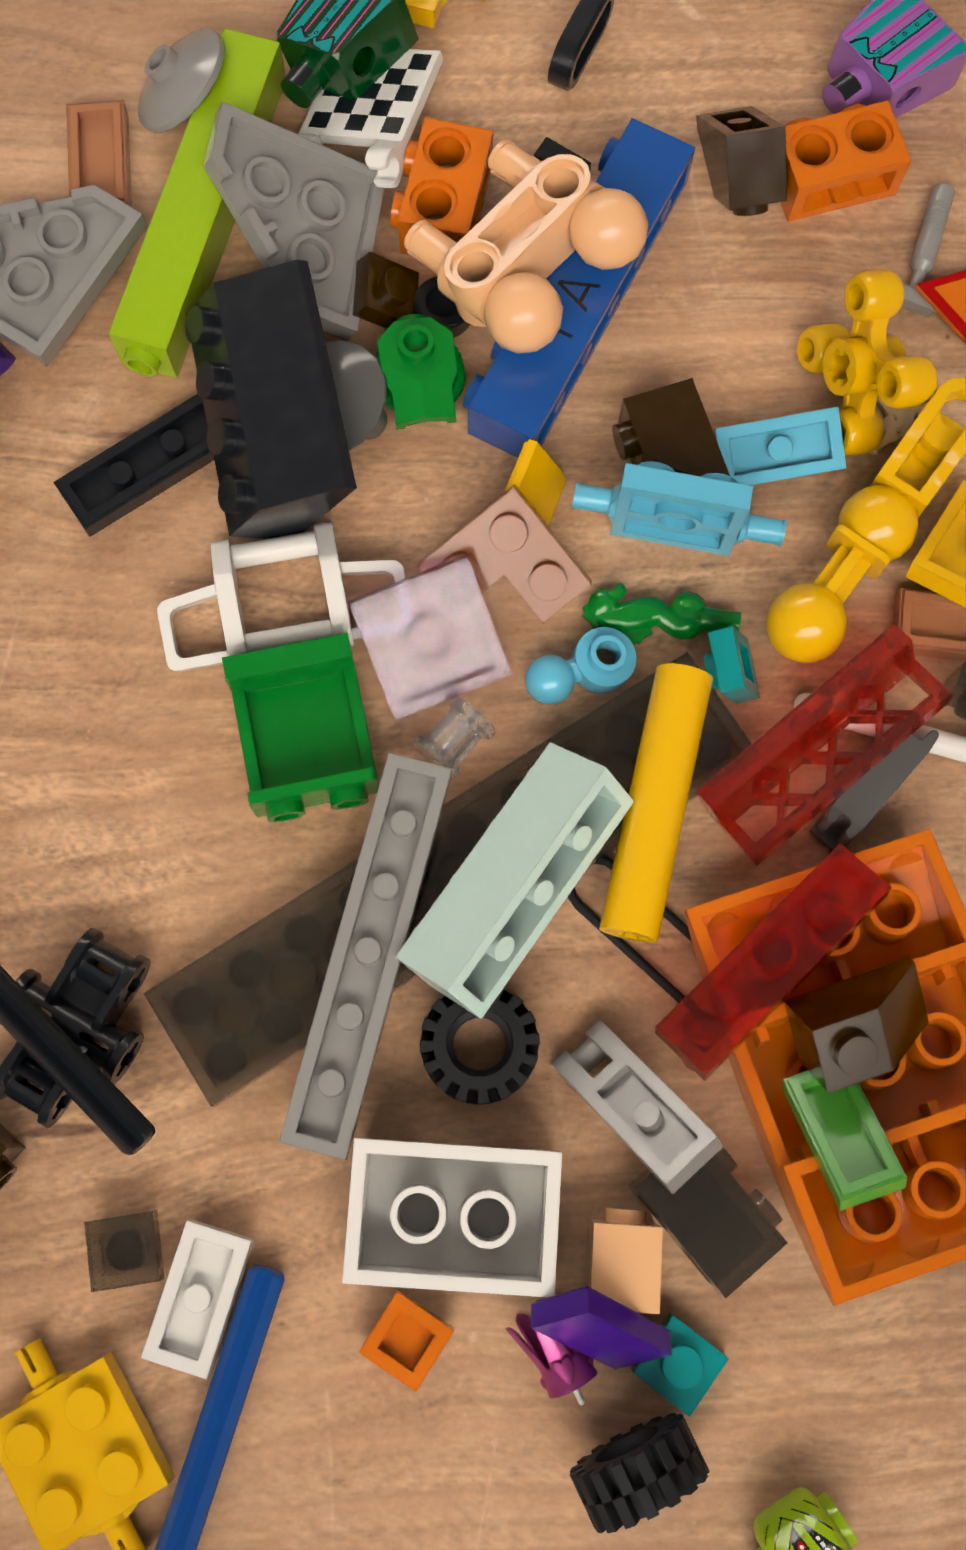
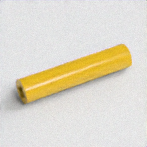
M675 663L661 664L656 667L629 795L634 800V803L623 817L599 930L604 933L644 943L658 942L713 683L712 675L699 668Z

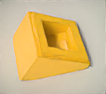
M529 439L522 447L505 491L515 484L549 526L565 487L566 478L537 441Z

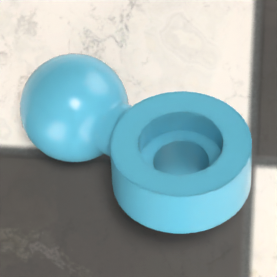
M609 627L594 628L581 637L572 652L571 659L565 660L557 655H543L535 659L526 671L525 684L527 691L536 701L549 705L565 700L571 694L576 683L594 693L606 694L614 692L621 688L632 675L636 666V651L630 639L622 632ZM607 649L612 652L615 657V664L608 665L602 663L597 657L596 650Z

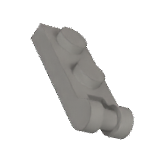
M598 1020L584 1033L588 1038L571 1054L564 1051L550 1064L564 1082L585 1101L673 1195L719 1152L723 1145L718 1136L601 1020ZM604 1059L611 1062L594 1078L589 1075Z

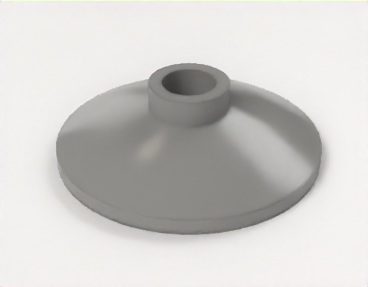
M210 28L195 30L171 46L167 44L161 45L149 57L145 67L148 77L140 96L138 117L141 124L150 132H166L182 123L198 108L212 89L220 73L225 54L223 39Z

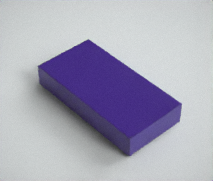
M588 1286L540 1299L536 1303L531 1304V1329L614 1369L672 1355L670 1330Z

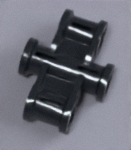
M90 928L72 948L63 968L51 987L42 983L41 974L33 969H27L16 979V982L40 1007L52 1013L50 1018L114 1085L123 1077L140 1050L144 1034L135 1028L127 1032L116 1024L142 986L150 969L151 961L143 955L133 958L104 941L103 932L96 928ZM101 962L115 970V976L100 969L97 966L98 963ZM92 1036L106 1044L109 1049L107 1050L91 1041L90 1037ZM16 1042L9 1055L0 1065V1100L8 1097L38 1115L37 1122L48 1129L60 1119L72 1102V1099L31 1055ZM27 1080H29V1081H31L32 1083H34V1084L38 1085L39 1087L43 1088L44 1091H42L41 1089H39V1088H37L36 1086L32 1085V1084L29 1083Z

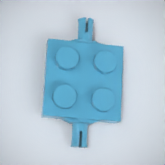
M651 461L643 462L639 465L625 463L622 480L613 489L576 482L571 508L608 514L612 522L610 535L725 556L730 555L735 544L744 542L745 539L781 547L787 527V520L785 519L779 520L750 514L754 486L739 484L733 477L720 473H707L701 477L678 473L666 464Z

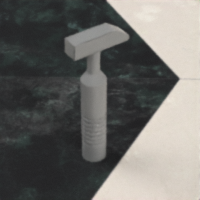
M937 184L932 188L910 262L914 272L910 286L903 284L904 301L902 307L925 317H929L935 310L915 289L914 285L922 283L925 275L933 269L955 195L953 187L947 184Z

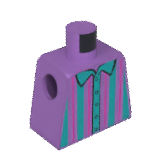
M871 0L837 39L828 66L829 75L833 80L822 89L823 101L829 111L835 114L854 104H864L867 106L889 100L894 116L897 118L955 86L966 63V41L924 0Z

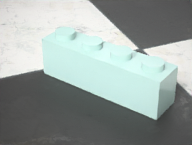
M550 742L395 957L429 986L482 1019L630 809L634 800L606 767Z

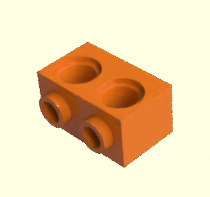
M889 100L867 106L864 104H854L844 108L839 113L815 119L798 118L785 125L787 201L780 203L787 222L897 194L912 160Z
M424 117L419 140H409L406 148L403 169L404 176L409 177L406 191H396L392 203L390 225L393 228L399 229L401 253L407 254L408 250L404 246L405 237L410 228L418 221H428L432 226L457 243L479 222L491 175L490 171L492 170L488 167V159L493 150V130ZM444 164L454 165L453 167L449 168L440 167V165ZM433 214L444 216L436 220L425 218Z

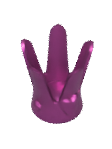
M517 1315V1326L527 1343L514 1329L507 1327L506 1330L540 1370L542 1375L540 1383L544 1389H547L549 1398L554 1399L573 1392L578 1403L584 1405L585 1400L579 1388L591 1381L598 1373L593 1366V1358L531 1329V1318L528 1315Z

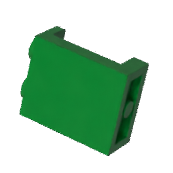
M348 633L222 657L226 683L232 692L250 792L247 793L249 806L257 817L267 816L268 822L290 821L303 817L306 814V807L330 803L331 809L335 810L354 808L366 804L369 801L368 795L378 792L379 782Z

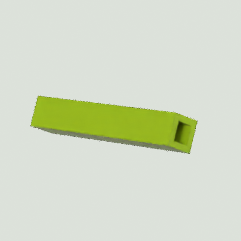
M227 28L223 30L221 38L224 42L225 54L220 73L206 98L191 114L108 333L121 363L137 374L154 377L157 373L178 378L190 345L185 333L186 314L212 285L235 222L234 217L203 167L214 116L221 103L225 102L271 123L283 91L281 81L286 76L280 42Z

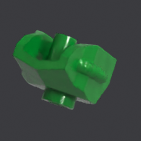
M409 314L400 317L376 337L378 351L375 357L378 359L386 377V406L394 411L396 430L405 429L406 426L423 422L447 421V423H455L456 411L454 402L458 400V397L464 390L466 372L461 353L454 344L452 330L439 321L421 314Z

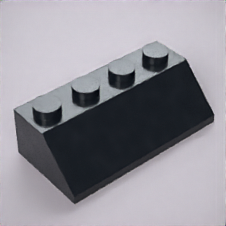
M297 259L214 282L186 314L185 333L188 341L192 344L197 369L196 389L198 395L203 400L208 426L207 445L210 453L214 456L219 482L218 502L221 510L225 512L229 537L268 539L303 533L357 489L308 261Z

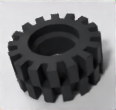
M504 988L502 989L483 1018L491 1020L502 1030L506 1042L504 1055L495 1066L489 1069L473 1070L458 1060L454 1052L453 1042L455 1034L462 1024L479 1017L444 996L432 1005L431 1011L427 1018L424 1019L421 1028L420 1053L423 1065L430 1078L445 1094L468 1104H491L511 1096L529 1079L538 1059L540 1039L535 1025L536 1020L531 1010L528 1011L523 1004V1000L515 993L512 995L505 991Z
M671 1413L664 1418L661 1416L652 1418L646 1425L642 1423L631 1427L629 1432L623 1435L619 1433L610 1438L611 1442L606 1445H598L591 1450L592 1454L583 1456L577 1461L578 1465L571 1468V1474L569 1475L594 1529L598 1533H603L604 1531L613 1533L618 1531L623 1525L625 1529L636 1526L642 1518L647 1517V1520H650L660 1515L658 1511L664 1507L672 1508L682 1502L680 1497L694 1493L698 1489L697 1484L705 1482L710 1471L684 1416Z

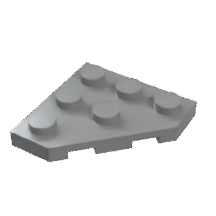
M222 102L214 116L203 167L264 269L297 259L308 261L323 331L349 340L357 332L360 320L359 317L353 315L356 264L368 252H373L385 188L376 187L374 184V178L378 170H371L364 163Z
M96 185L71 189L72 196L39 203L37 198L34 197L0 205V338L48 367L148 227L142 213Z

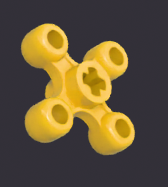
M888 269L858 272L846 284L844 303L849 316L853 318L851 332L841 324H817L805 329L797 342V356L801 366L808 372L823 373L829 390L835 395L843 396L839 415L845 456L867 454L877 449L884 437V423L880 413L875 409L878 397L890 408H914L929 402L936 393L938 386V375L933 363L922 356H907L900 338L894 334H887L889 319L899 312L904 301L903 282L899 275Z

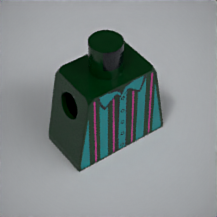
M296 0L277 31V42H280L281 50L291 69L281 81V88L285 95L294 104L302 108H308L322 90L350 100L360 98L419 39L405 0Z

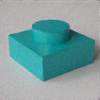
M733 626L709 632L708 636L712 652L705 654L704 663L706 672L713 677L712 688L714 690L720 689L722 695L736 704L760 698L748 639Z
M669 1313L662 1326L671 1331L672 1355L635 1364L631 1370L636 1376L690 1417L729 1358L677 1317Z

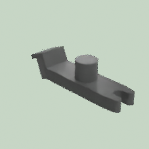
M912 715L894 731L836 801L809 830L813 836L837 856L867 826L929 753L938 739L939 733L936 730L930 731L923 739H918L914 736L913 730L920 722L918 715Z

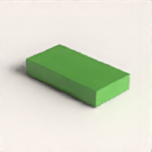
M809 1071L783 1079L782 1090L839 1211L906 1188L907 1176L859 1083L828 1093Z

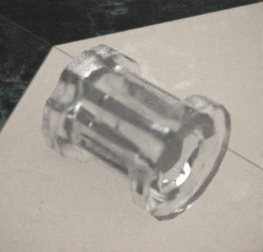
M456 695L447 703L450 710L426 737L419 735L413 741L414 747L430 763L452 768L451 779L453 780L461 773L459 764L482 738L489 740L496 733L494 726L482 713L466 700Z

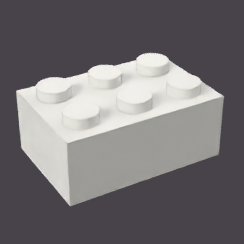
M354 1138L342 1284L532 1297L554 1296L562 1152Z

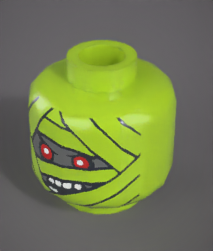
M797 1487L757 1514L752 1523L753 1534L760 1545L754 1550H851V1548L859 1543L852 1529L827 1492L823 1491L815 1496L812 1491L805 1487Z

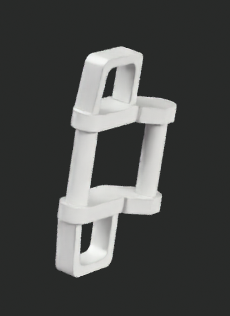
M332 521L314 524V531L231 545L229 539L211 542L215 584L164 600L158 605L157 615L166 663L171 670L184 672L223 664L222 657L342 633H348L350 645L355 646V640L409 631L413 625V617L404 568L396 560L340 562ZM319 555L330 619L246 634L238 592L236 569ZM388 574L394 579L400 609L399 618L390 622L352 628L342 575ZM217 598L227 650L182 658L179 654L173 624L175 613L181 609Z

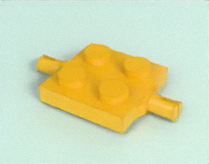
M38 1338L14 1353L33 1391L25 1396L15 1410L0 1418V1464L42 1550H61L81 1537L95 1536L102 1532L105 1533L113 1550H148L145 1548L129 1515L142 1500L167 1486L176 1476L111 1351L83 1369L65 1371L59 1375L42 1342V1338Z

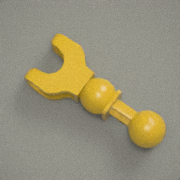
M955 377L947 380L939 387L879 471L871 486L855 492L844 503L838 516V526L826 543L827 548L834 554L814 582L793 585L782 591L773 600L766 617V631L772 646L783 657L798 663H815L832 655L842 644L847 632L848 619L843 604L865 574L873 579H878L891 560L901 557L911 548L917 535L919 516L966 453V428H963L953 419L940 414V410L946 402L953 400L966 402V378Z

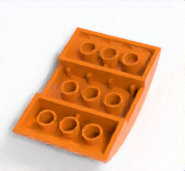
M931 829L685 909L684 913L701 976L746 1109L786 1208L832 1305L836 1306L966 1260V909ZM910 958L915 962L929 1022L894 1071L859 1082L907 1176L906 1188L839 1211L782 1090L783 1079L808 1071L799 1060L784 1000Z

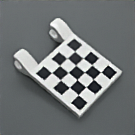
M409 49L357 99L350 100L322 90L312 102L298 135L320 145L326 143L370 147L366 153L365 162L367 168L378 170L374 178L375 186L383 188L397 187L402 177L406 147L444 60L441 51Z

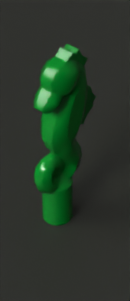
M622 583L617 584L610 590L602 588L596 590L591 595L589 602L582 608L584 612L582 617L590 623L593 629L598 626L614 628L625 634L633 646L640 644L644 638L652 635V627H659L669 636L683 640L692 639L702 631L712 632L730 626L739 631L741 623V612L708 607L701 596L690 591L680 592L676 595L671 606H668L656 597H641L617 603L626 594V588Z

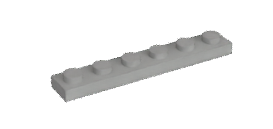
M388 753L280 1136V1143L343 1160L348 1159L401 962L395 956L408 939L451 781L452 768Z

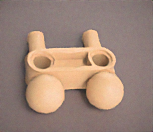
M505 139L499 142L492 150L488 159V167L492 169L490 171L492 176L500 179L513 189L458 243L432 226L428 221L421 220L415 223L408 231L404 246L408 250L407 254L437 274L438 289L456 304L458 313L465 322L473 326L487 327V331L501 348L521 354L536 352L553 341L561 328L563 305L560 295L547 280V277L575 250L586 264L602 270L617 269L625 266L638 257L644 247L648 220L641 204L632 194L616 188H605L592 180L589 167L581 158L571 154H559L540 161L516 146L509 139Z

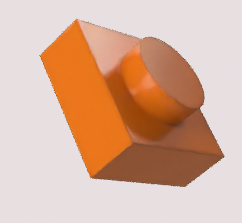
M398 1289L358 1353L417 1392L453 1334L454 1327Z

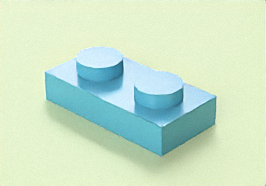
M839 407L714 429V435L728 472L739 484L755 485L847 468Z

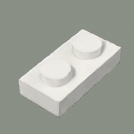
M193 1219L186 1221L141 1356L142 1359L203 1379L211 1376L255 1239Z

